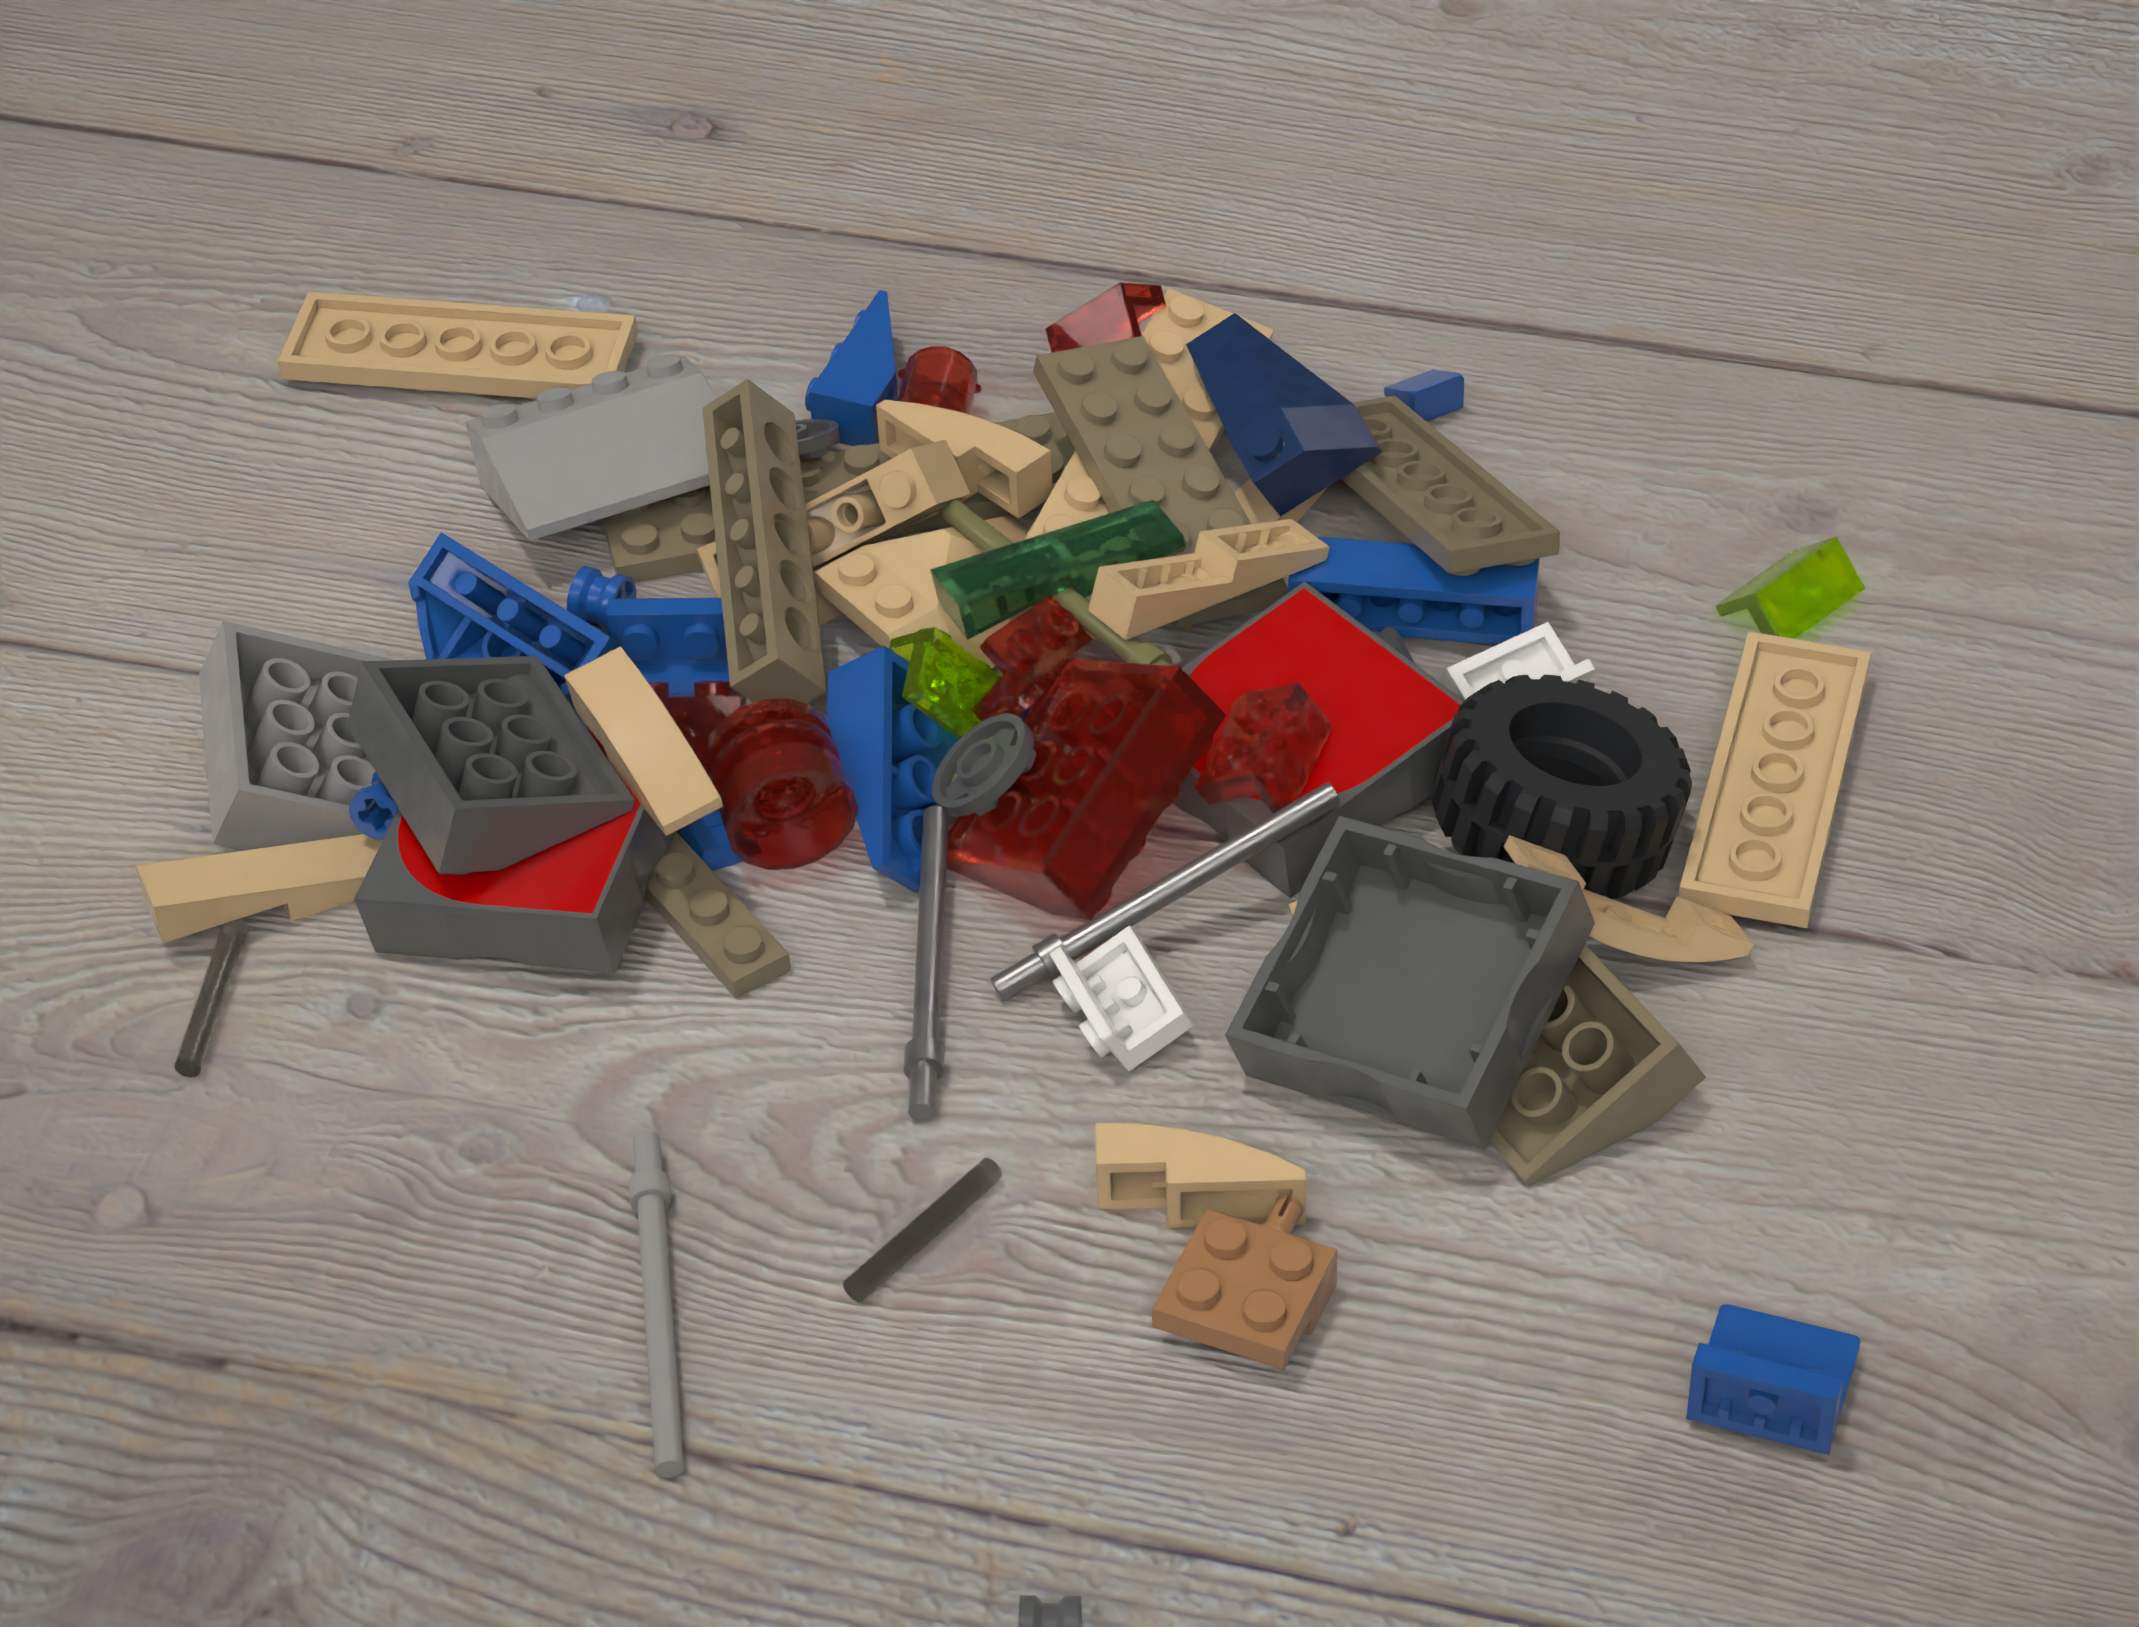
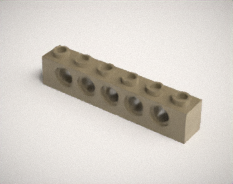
M746 379L704 406L702 410L730 687L780 720L827 692L795 415L749 379Z

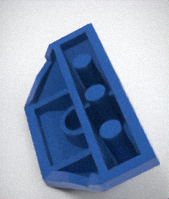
M442 532L408 582L411 598L416 602L418 627L426 659L538 656L567 700L572 698L564 675L609 653L616 642L605 633Z

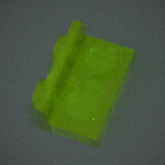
M936 627L923 628L917 632L891 639L889 649L910 661L902 697L958 739L977 724L990 717L1005 713L1009 714L1014 687L992 671L988 664L978 660L954 642L946 632Z

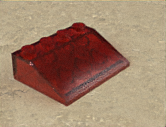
M1066 658L1024 720L1033 732V749L1037 753L1031 769L1020 774L1013 785L999 797L997 807L982 816L973 813L957 818L948 832L946 869L1052 915L1091 920L1096 912L1100 911L1109 901L1113 886L1129 862L1143 850L1146 844V836L1164 809L1168 808L1177 798L1181 783L1197 759L1203 756L1212 745L1213 735L1226 717V714L1181 667Z

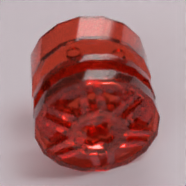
M764 699L740 707L717 724L707 738L702 763L721 797L723 807L718 810L732 851L747 864L767 870L795 869L819 861L838 848L854 828L858 806L843 763L840 761L827 720L812 705L793 699Z

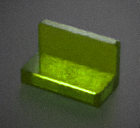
M1835 536L1790 552L1716 604L1715 607L1721 617L1748 609L1762 634L1796 639L1866 588L1839 539Z

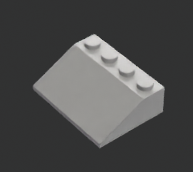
M675 354L661 355L650 359L646 363L647 367L627 373L623 371L604 372L595 376L592 379V383L571 390L566 387L551 388L539 393L535 401L518 406L499 404L482 411L481 417L465 421L480 485L529 541L709 486L710 480L702 408L717 398L703 373L685 356Z
M223 621L199 672L213 844L244 851L363 834L351 820L349 806L351 799L361 788L372 786L371 781L375 769L347 724L362 661H392V659Z

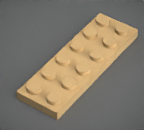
M308 291L277 363L280 378L285 380L351 384L364 387L416 389L418 391L470 393L479 396L523 397L537 400L536 397L539 393L551 388L566 387L571 390L591 384L592 379L601 373L608 371L624 372L638 330L636 315Z
M1748 631L1679 886L1678 897L1729 915L1808 928L1867 682L1871 651Z

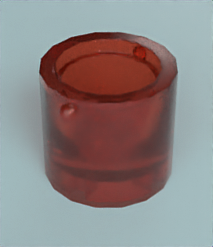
M930 346L920 349L909 357L904 369H900L898 372V376L902 381L897 401L919 403L972 415L975 394L980 393L982 390L981 385L978 384L977 370L972 361L960 351L949 347Z

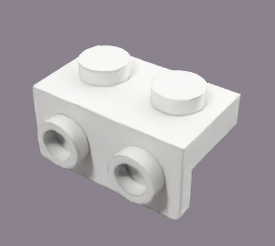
M1546 622L1446 668L1440 680L1445 687L1465 701L1469 696L1487 684L1497 680L1505 684V681L1512 676L1528 674L1531 679H1540L1544 674L1561 676L1562 681L1576 683L1578 679L1588 681L1596 669L1590 659L1575 665L1549 622Z
M1130 926L1077 963L1071 959L1061 946L1050 953L1051 958L1062 974L1053 980V983L1074 1013L1081 1009L1084 1011L1088 1019L1079 1024V1027L1101 1058L1112 1052L1130 1072L1194 1026L1142 940Z

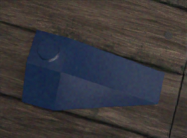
M1236 313L1186 344L1226 433L1253 484L1280 516L1382 453L1359 410L1352 402Z

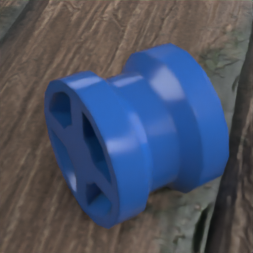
M583 566L578 570L571 583L566 610L588 624H599L604 632L609 633L606 616L608 600L636 598V583L633 577L616 574L612 578L603 577L599 569Z

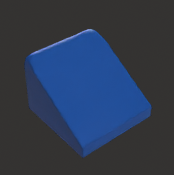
M1433 369L1384 387V395L1386 397H1398L1425 421H1429L1463 408L1464 377L1460 373Z

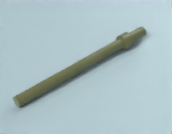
M957 499L951 500L945 505L942 511V518L1124 659L1127 662L1128 671L1147 686L1157 685L1184 707H1189L1197 701L1201 693L1200 686L1172 666V658L1169 654L1151 641L1141 642L1136 637L1125 641L1088 611L1090 601Z

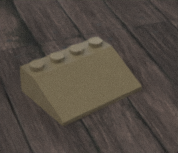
M1585 944L1489 1142L1524 1182L1531 1186L1654 1124L1701 1083L1706 1076L1673 1036Z

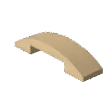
M1510 835L1504 845L1505 850L1515 864L1579 881L1595 922L1589 936L1611 947L1658 960L1711 962L1748 956L1754 945L1730 915L1677 896L1666 917L1662 918L1585 890L1586 882L1563 854Z

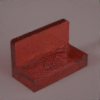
M1122 282L1114 285L1045 328L1051 353L1142 336L1139 323L1152 316L1155 310L1167 307L1161 285Z

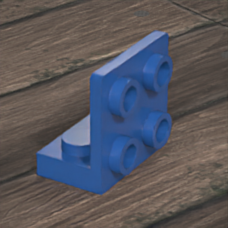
M721 598L609 599L606 615L609 637L616 641L611 651L621 646L659 697L684 736H726L730 729L734 689L730 687Z
M1723 1304L1720 1306L1708 1345L1699 1343L1694 1356L1686 1419L1829 1455L1859 1354L1861 1340L1856 1335L1730 1304Z

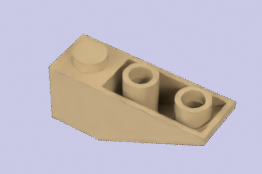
M946 439L911 448L805 504L812 569L913 524L943 509L951 500H960L970 495V491Z

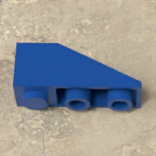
M879 290L866 310L859 311L852 330L842 344L838 343L834 347L829 363L818 378L814 377L810 381L806 391L805 407L807 411L811 412V419H827L837 422L840 431V443L851 446L879 443L876 405L883 400L898 401L887 291Z

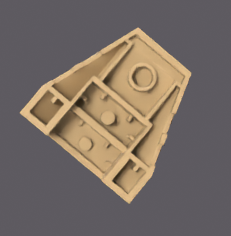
M1011 515L985 520L1018 547L1021 546L1029 532L1026 527ZM954 527L865 545L813 571L819 626L841 614L846 615L880 646H886L964 695L966 700L977 695L989 683L988 673L1003 658L1011 660L1021 649L1020 640L1035 624L1042 627L1048 620L996 600L999 583L1007 568Z

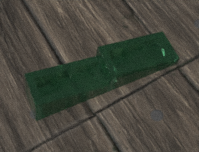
M1150 500L930 569L939 604L968 640L1069 587L1073 588L1084 598L1092 595L1098 569L1101 566L1163 558L1186 545L1184 535L1154 500Z

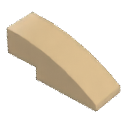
M883 400L876 405L879 448L881 452L890 458H894L911 448L946 439L970 491V495L960 499V502L978 492L1015 517L1020 518L1045 502L1053 490L1051 450L1020 433L965 413L919 403Z
M621 646L564 675L577 714L604 746L608 761L619 777L666 836L723 807L720 795L679 727Z
M1095 1122L1098 1209L1167 1208V1229L1196 1228L1207 1208L1252 1223L1263 1224L1273 1209L1277 1197L1288 1195V1204L1291 1198L1295 1197L1304 1208L1303 1214L1299 1217L1296 1225H1306V1170L1269 1152L1228 1138L1188 1129L1141 1123Z

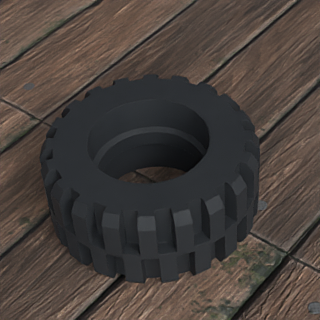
M1528 674L1512 676L1505 681V684L1500 680L1487 684L1469 696L1459 706L1458 713L1454 715L1431 792L1432 805L1441 830L1445 837H1452L1453 847L1460 855L1482 858L1492 857L1514 863L1504 848L1510 835L1565 855L1586 882L1585 890L1601 896L1606 895L1613 900L1624 897L1633 890L1636 891L1656 878L1657 872L1663 869L1667 861L1692 788L1691 769L1684 750L1679 748L1677 738L1668 727L1658 726L1654 714L1644 707L1635 708L1628 703L1627 697L1613 690L1609 694L1595 689L1594 683L1579 679L1576 683L1562 681L1561 676L1544 674L1540 679H1531Z

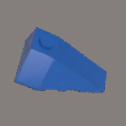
M882 646L828 672L827 727L872 868L915 893L920 889L923 813L928 807L939 806L932 796L933 779L945 755L966 733V697L891 649Z

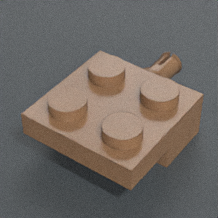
M1288 1195L1278 1196L1273 1209L1263 1224L1252 1223L1207 1208L1152 1307V1327L1285 1370L1303 1334L1312 1335L1337 1286V1249L1291 1234L1304 1211L1303 1205L1295 1197H1292L1288 1204Z

